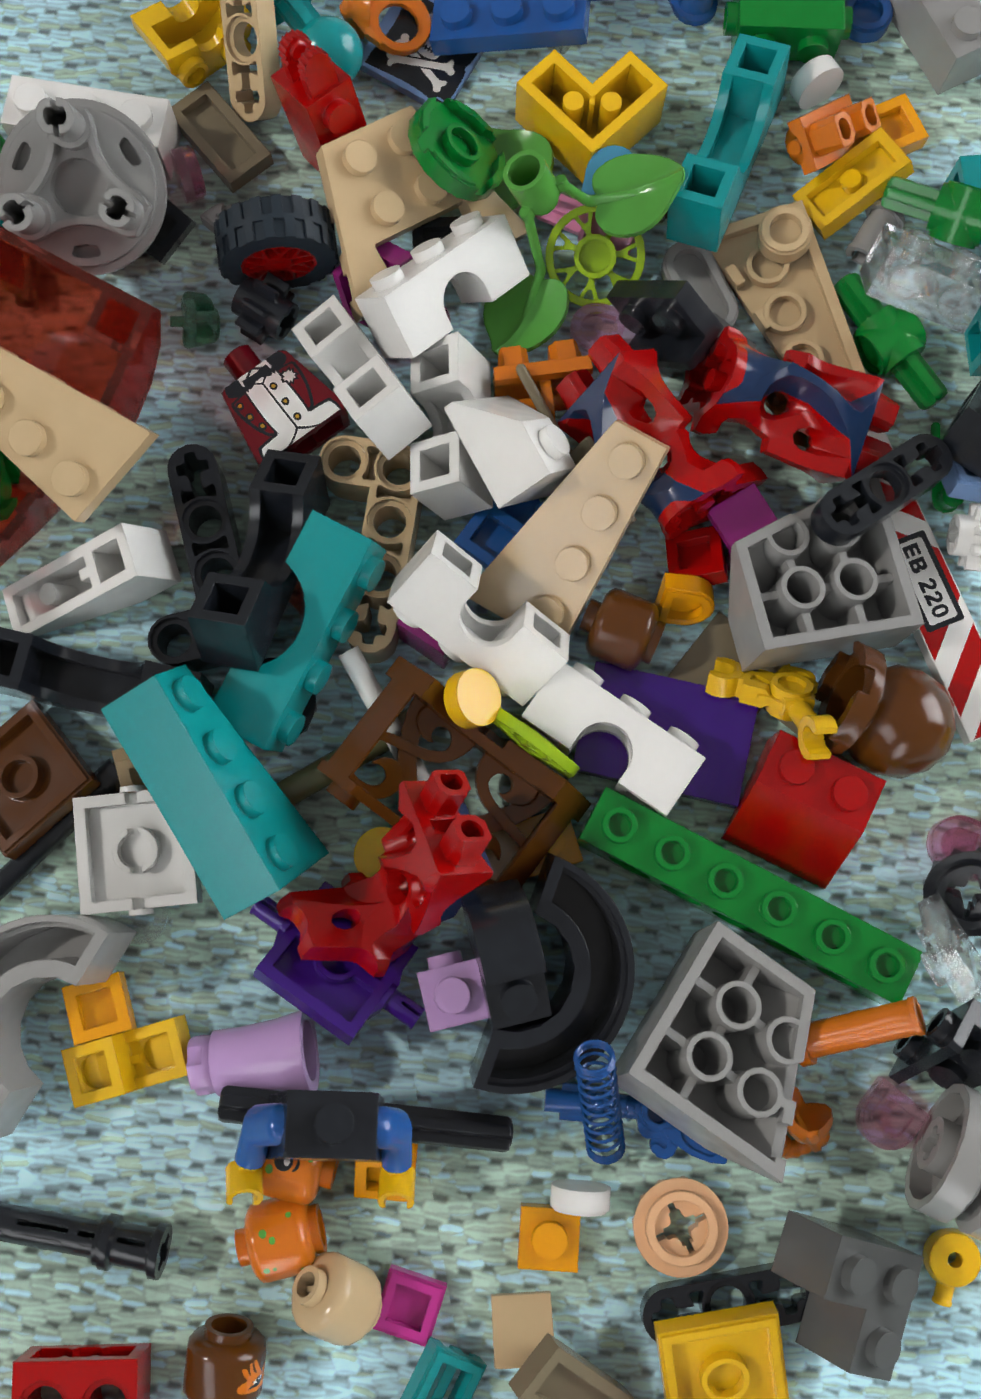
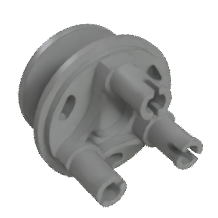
M48 97L39 101L36 109L28 113L13 128L0 153V220L4 221L2 224L4 228L11 231L20 245L40 262L58 271L80 276L104 275L120 270L142 256L155 240L165 217L167 182L162 161L146 133L128 116L98 101L81 98L63 99L60 97H56V100Z

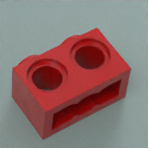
M151 1343L31 1346L13 1361L12 1399H42V1386L56 1389L62 1399H103L101 1388L102 1385L106 1384L118 1387L123 1392L125 1399H150Z

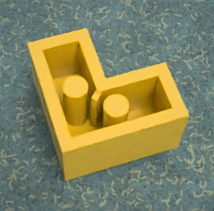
M554 49L517 82L515 120L525 130L534 131L545 137L552 147L554 157L583 183L588 162L597 151L612 145L622 146L630 150L660 123L668 84L632 51L626 53L592 84Z

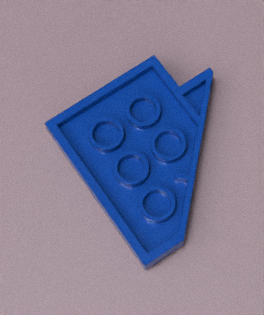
M434 0L429 42L434 56L587 44L590 3L591 1L602 0Z

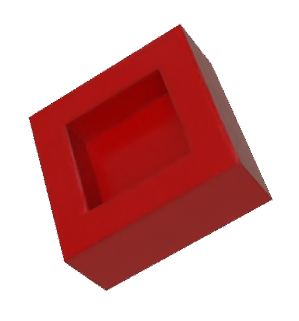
M714 526L685 531L672 540H667L665 537L668 573L698 576L709 581L711 585L729 582L724 542Z

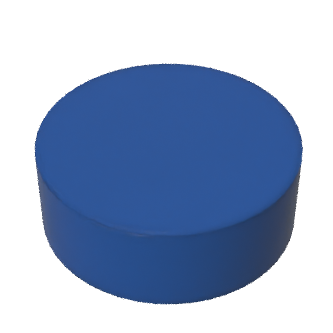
M845 0V6H852L853 22L849 39L859 43H871L879 40L886 33L893 17V7L890 0Z

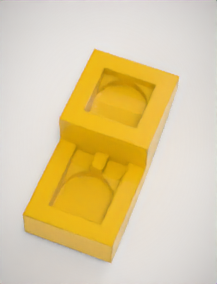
M185 1014L61 1050L74 1108L187 1076V1045L191 1037Z

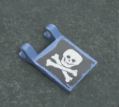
M421 0L427 7L432 23L434 0ZM390 7L379 24L385 36L394 42L405 43L411 41L417 34V24L414 17L402 7ZM430 35L422 48L416 53L407 56L392 55L380 50L369 41L367 45L361 41L363 61L360 70L422 105L428 98L436 97V101L443 103L446 98L454 100L457 98L484 52L434 56L429 42Z

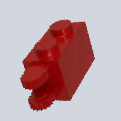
M291 29L290 32L286 31V34L281 36V41L278 42L280 44L279 48H277L279 50L278 55L281 57L280 60L283 67L270 77L303 157L319 171L316 154L322 145L367 124L351 77L331 60L326 51L317 45L316 47L312 46V41L309 40L305 33L298 29L296 31Z

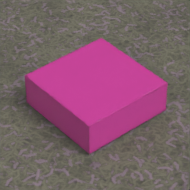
M391 1264L381 1294V1314L373 1329L425 1347L432 1336L447 1283Z

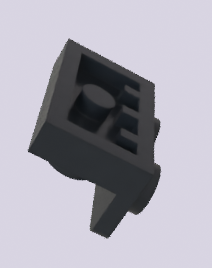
M618 280L606 296L620 313L618 315L620 322L628 330L636 334L629 343L630 347L633 350H656L659 368L693 370L708 356L712 343L724 328L687 280Z
M973 998L952 1011L948 1008H943L926 1025V1035H915L899 1039L893 1049V1054L898 1058L889 1073V1077L900 1084L923 1071H927L930 1078L937 1085L948 1089L953 1084H965L973 1089L980 1086L981 1003Z

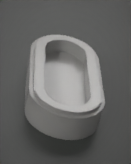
M680 242L672 245L665 253L662 262V280H687L713 313L715 312L731 326H735L739 314L738 302L712 252Z

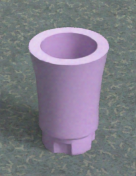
M297 1011L272 1020L241 1027L214 1030L211 1035L192 1037L187 1045L186 1065L191 1090L194 1089L197 1096L213 1093L220 1096L223 1087L228 1085L274 1091L317 1090L320 1062L314 1021L302 1011Z

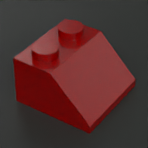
M779 730L766 741L739 799L738 807L735 808L721 839L821 889H825L863 834L886 781L832 754L830 759L807 760L801 754L798 738L783 730Z

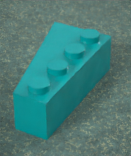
M185 664L152 676L101 709L224 920L281 890L329 854V851Z

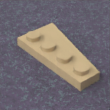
M802 200L787 204L799 207L806 212ZM766 212L730 223L718 251L711 252L729 287L779 360L783 361L785 351L791 349L811 353L827 363L865 373L814 231L806 253L794 262L781 264L772 262L764 257L757 245L759 223Z
M615 420L480 576L478 590L471 596L470 600L504 619L512 616L528 601L570 635L670 447L621 420Z

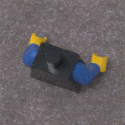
M285 1090L269 1095L268 1103L254 1105L247 1111L243 1119L234 1157L235 1160L230 1162L225 1168L226 1203L232 1205L234 1196L248 1192L252 1193V1204L258 1205L263 1201L262 1166L265 1160L382 1162L379 1176L378 1205L381 1208H386V1198L390 1196L405 1198L407 1200V1209L412 1208L414 1205L416 1171L411 1166L412 1125L410 1118L402 1109L384 1106V1098L379 1093Z

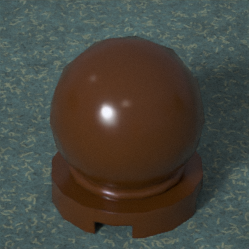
M859 641L854 642L851 655L842 651L835 655L818 682L817 693L814 694L815 699L821 701L817 715L829 714L833 716L838 726L837 734H824L825 744L830 749L832 755L842 754L848 750L850 756L857 763L873 774L902 779L929 771L949 752L956 731L954 703L942 684L921 669L900 664L887 667L883 653Z

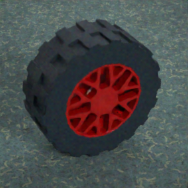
M270 194V196L251 197L247 201H239L232 204L228 210L224 209L219 214V219H215L214 222L218 267L221 276L224 279H228L235 286L241 285L249 277L263 282L268 272L290 284V288L308 286L315 281H321L326 278V275L332 273L335 269V264H338L334 224H331L329 209L325 205H320L314 199H305L302 196L292 194L291 196Z

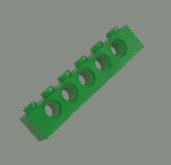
M605 787L600 794L577 839L578 845L882 1005L903 999L924 952L608 787Z

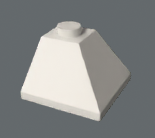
M509 395L456 401L444 407L447 416L498 508L550 496L576 466L569 454L570 445L562 430L554 425L549 417Z

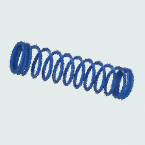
M588 1040L576 1048L573 1056L581 1115L583 1117L582 1123L584 1126L586 1151L594 1162L609 1165L617 1162L625 1153L615 1052L612 1046L605 1041ZM599 1048L605 1050L609 1055L595 1051L581 1054L587 1049ZM591 1055L602 1056L609 1061L608 1064L603 1061H590L583 1065L580 1064L582 1059ZM594 1064L604 1066L603 1068L597 1070H590L586 1068L587 1066ZM592 1083H604L600 1086H588ZM598 1091L605 1092L604 1094L597 1096L589 1095L593 1092ZM598 1100L607 1101L600 1105L590 1104ZM598 1109L608 1110L601 1114L591 1113ZM597 1118L609 1119L605 1122L600 1123L593 1122V1120ZM600 1135H612L611 1138L606 1140L595 1139ZM616 1138L618 1139L614 1145L608 1148L600 1149L591 1144L592 1142L606 1144ZM620 1145L618 1150L609 1156H600L593 1152H609Z

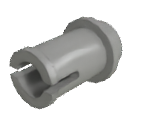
M882 197L865 210L867 218L852 243H849L845 250L848 257L853 256L852 261L865 268L875 267L892 234L901 231L906 223L903 214L884 209L881 206Z

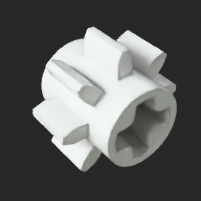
M971 502L968 515L955 514L952 517L947 532L946 548L949 555L959 556L958 566H963L964 570L981 572V504Z

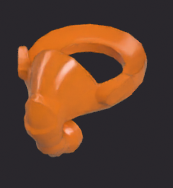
M343 0L339 5L340 13L344 20L355 29L360 39L364 40L365 37L377 48L392 55L407 56L416 53L426 44L430 35L431 17L426 5L421 0ZM392 6L402 7L409 11L417 24L416 36L411 41L405 43L390 40L380 28V13Z
M796 1086L794 1087L792 1101L797 1102L793 1126L787 1127V1132L794 1140H791L786 1135L782 1156L785 1159L799 1158L811 1152H820L830 1139L829 1131L834 1120L832 1109L822 1103H805Z

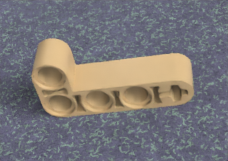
M350 435L334 437L322 447L319 455L322 460L326 485L337 497L367 503L361 534L373 540L387 551L382 559L385 561L384 571L390 572L396 577L414 556L423 504L410 495V481L403 485H395L387 480V476L396 469L410 470V446H406L388 460L369 438ZM352 460L360 464L359 469L350 476H339L333 472L340 462ZM395 519L405 525L403 532L392 538H386L377 533L378 527L387 520ZM391 587L385 591H366L356 609L359 619L348 642L351 649L359 646L369 664L388 660L395 653L398 645L399 635L396 622L399 618L395 614L393 607L387 603ZM370 608L378 610L377 619L382 635L375 636L373 644H365L360 632H369L372 622Z

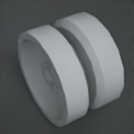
M953 1084L940 1095L929 1110L920 1128L906 1171L905 1197L910 1208L935 1220L948 1223L955 1218L960 1232L981 1241V1092L965 1084Z

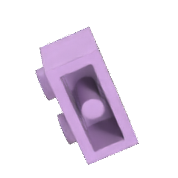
M461 950L426 958L429 970L417 973L430 1033L489 1018L476 959L463 961Z

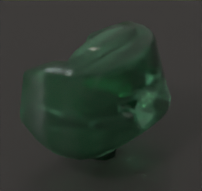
M185 292L181 299L182 316H170V327H183L182 343L187 349L215 343L220 337V316L218 310L214 307L213 301L204 293Z

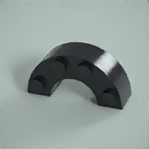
M549 852L545 856L529 904L531 910L536 915L550 922L559 933L566 957L563 980L550 1000L552 1016L494 1031L488 1018L469 1070L473 1088L500 1094H525L542 1091L567 1082L576 1076L573 1061L576 1048L588 1040H602L610 1045L622 1027L629 1010L635 981V962L630 934L619 909L596 880L565 859ZM591 1048L585 1050L581 1055L592 1051L604 1053L605 1050ZM587 1056L582 1059L580 1064L583 1065L586 1062L596 1061L600 1056Z

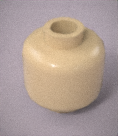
M323 1252L316 1256L313 1265L304 1267L294 1280L291 1297L292 1315L297 1326L306 1333L333 1345L350 1346L369 1333L380 1317L382 1309L381 1283L376 1273L364 1264L339 1252Z

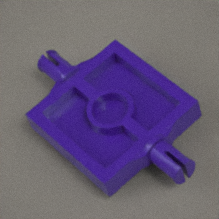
M325 881L319 889H330L335 887H333ZM268 896L253 905L249 913L277 932L273 947L258 964L253 977L348 1046L366 1021L379 1014L382 1009L404 1023L410 1030L425 1011L424 1007H421L397 989L403 970L418 950L416 945L412 944L407 952L389 963L388 970L383 977L373 978L357 963L348 961L301 960L297 950L300 943V932L292 921L279 916L276 908L278 903ZM332 919V923L337 928H351L352 921L349 919Z

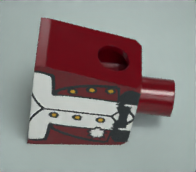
M241 345L231 351L225 358L223 364L235 381L227 386L221 394L258 467L267 449L311 454L351 425L348 412L337 395L286 350H278L262 362L249 345Z

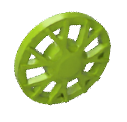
M582 205L565 214L551 231L545 252L546 268L549 278L559 281L561 280L557 273L566 272L567 277L562 282L564 285L567 284L572 275L578 270L589 279L580 296L568 290L569 301L588 308L606 307L612 305V303L607 298L598 299L594 280L608 275L613 286L618 280H629L612 271L616 263V257L635 262L636 266L630 280H639L645 264L644 241L642 235L634 237L635 243L616 251L614 244L610 240L612 235L606 233L604 236L592 234L591 232L593 212H596L597 206L586 207ZM588 213V222L583 223L578 216ZM573 219L576 220L586 234V237L581 239L577 245L573 244L561 232ZM558 236L564 240L565 245L555 246ZM636 247L637 258L629 256L628 251ZM573 250L575 265L555 269L554 251ZM588 290H591L594 299L583 297Z
M499 708L496 720L493 723L510 737L516 745L568 779L576 775L580 769L576 763L536 730L502 708Z

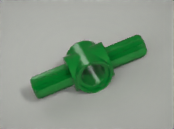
M891 177L882 196L881 206L884 209L928 222L926 231H928L929 236L968 249L979 247L981 243V188L949 180L943 184L940 190L902 177Z
M849 273L841 278L834 285L841 307L857 326L853 334V340L865 369L874 376L883 375L885 378L894 375L919 409L927 410L934 407L948 392L945 385L921 356L926 347V332L920 319L912 310L905 306H898L896 308L893 304H889L883 307L859 274Z

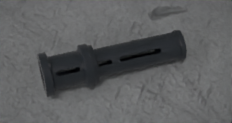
M0 1201V1241L91 1258L92 1265H95L98 1270L109 1271L112 1266L144 1271L147 1279L159 1280L165 1269L172 1240L171 1224L160 1222L156 1228L124 1222L123 1215L113 1213L109 1216L105 1215L99 1221L54 1211L7 1204Z

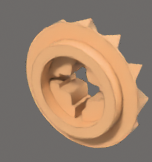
M685 1176L658 1180L653 1187L640 1196L635 1215L632 1219L636 1246L643 1258L654 1269L671 1277L687 1278L707 1271L721 1257L728 1240V1218L720 1199L705 1184ZM670 1203L684 1217L692 1215L697 1217L703 1214V1216L696 1218L695 1223L688 1227L690 1235L688 1240L692 1246L689 1250L684 1242H681L675 1234L668 1236L663 1234L656 1237L663 1233V1229L671 1224L669 1216L671 1211L668 1207Z

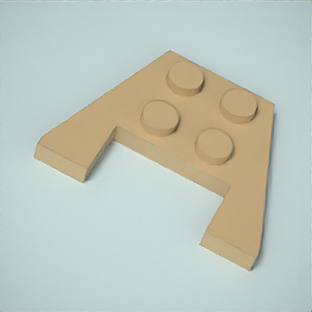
M411 105L322 145L316 154L331 224L335 223L342 251L339 256L343 277L347 276L352 296V301L349 304L356 323L364 320V317L355 298L372 287L369 281L371 277L387 268L376 247L454 209H459L462 216L474 211H480L482 217L505 214L516 242L527 235L524 221L495 191L486 199L475 202L459 199L440 188L424 172L413 154L408 138L409 120L417 112Z

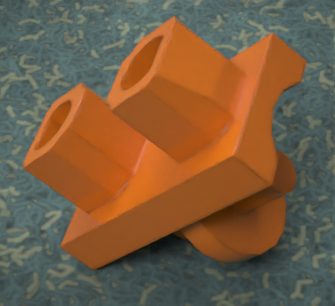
M847 94L788 122L789 129L785 139L786 151L796 164L801 165L804 175L818 171L838 160L863 141V136L871 134L881 127L872 97L852 104L850 94Z
M574 339L554 341L548 346V360L529 362L527 349L520 345L502 347L498 353V365L493 367L494 397L509 395L537 411L516 373V366L524 364L555 418V411L568 410L556 387L566 375L574 370L587 369L590 375H592V360L588 355H581Z

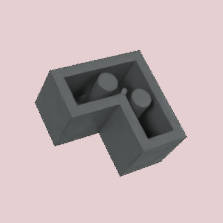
M788 1210L771 1271L809 1291L795 1342L850 1374L891 1381L895 1363L901 1353V1340L910 1307L918 1290V1278L924 1257L867 1231Z

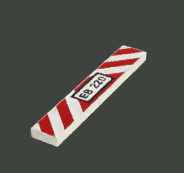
M871 430L868 431L864 446L880 452L881 457L894 450L886 432L875 433ZM879 478L886 501H893L895 495L892 486L887 481ZM916 499L891 516L925 623L913 632V635L933 679L946 688L954 703L956 729L963 744L967 745L981 739V635Z

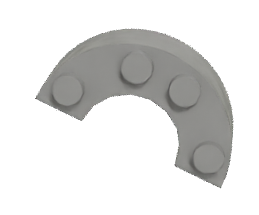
M80 914L35 915L10 921L0 926V1138L14 1132L43 1085V1082L28 1067L21 1048V1021L30 999L45 983L56 978L75 986L106 982L137 931L109 918Z

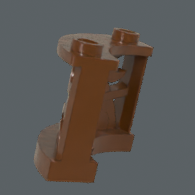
M399 655L385 673L391 678V681L330 760L327 762L322 759L316 768L332 780L326 791L353 811L360 802L390 825L394 826L401 817L377 799H384L396 793L402 781H418L417 758L428 762L444 763L462 757L475 747L483 753L475 772V788L481 804L488 812L477 816L485 820L490 833L504 830L519 847L496 880L490 878L478 887L515 878L523 886L570 821L574 819L579 822L591 806V803L570 782L542 764L511 740L507 743L486 726L464 729L456 725L449 717L444 705L445 687L434 677ZM412 699L403 721L400 737L386 732ZM437 727L445 728L450 734V744L444 751H432L418 746L420 736L424 740L434 743L432 732ZM379 740L398 749L397 761L392 758L381 757L371 762V764H378L384 769L385 777L378 785H369L358 779L354 774ZM496 774H504L511 781V788L508 792L498 793L503 801L510 803L501 808L493 799L488 785L490 779ZM551 803V807L526 839L516 824L530 818ZM491 834L492 839L486 848L490 849L499 861L502 853L501 846L497 838Z

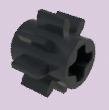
M270 272L267 273L263 282L253 277L243 281L237 289L231 304L232 313L239 316L235 321V325L241 328L240 333L259 345L264 343L267 335L278 341L285 338L294 326L299 313L298 305L292 302L295 294L289 291L291 285Z

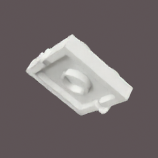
M145 785L120 787V793L72 798L80 915L129 911V916L154 914V908L203 903L201 880L149 791L145 790Z

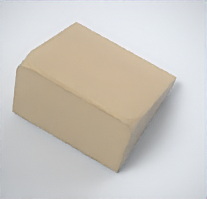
M535 1291L491 1294L494 1368H521L547 1333L554 1336L551 1292Z

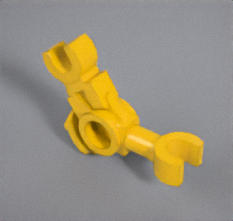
M725 657L716 658L714 670H710L708 674L706 693L719 698L738 697L739 703L758 708L765 707L771 716L783 721L793 722L798 728L799 748L805 759H830L832 753L825 744L824 734H837L838 726L833 716L829 714L817 715L813 710L815 704L814 694L817 693L819 684L816 682L815 675L812 672L790 666V664L783 665L775 673L763 669L742 672L739 662Z

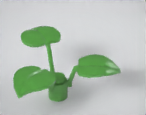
M491 128L497 138L492 144L496 149L497 155L503 151L506 161L503 170V181L494 191L512 210H515L520 205L519 215L525 224L535 265L534 276L530 274L493 302H485L484 325L494 354L498 355L502 347L520 345L526 348L527 352L538 348L556 334L568 312L569 294L564 283L556 279H544L546 267L534 221L535 215L542 216L550 213L556 207L560 193L565 192L586 207L597 206L595 219L601 230L617 238L636 237L652 229L667 213L685 180V170L682 165L669 158L652 154L634 153L621 155L605 162L595 171L592 178V187L595 195H589L569 183L564 174L554 176L552 173L554 153L545 137L529 130Z

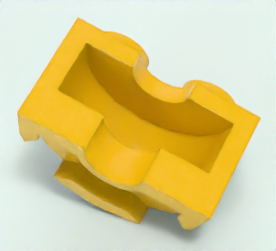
M182 0L170 8L159 1L130 15L134 29L170 73L176 76L185 87L195 88L199 86L207 77L226 65L220 0ZM244 6V13H249V10ZM250 24L246 26L244 31V41L249 52H251L252 48L247 40L252 29Z

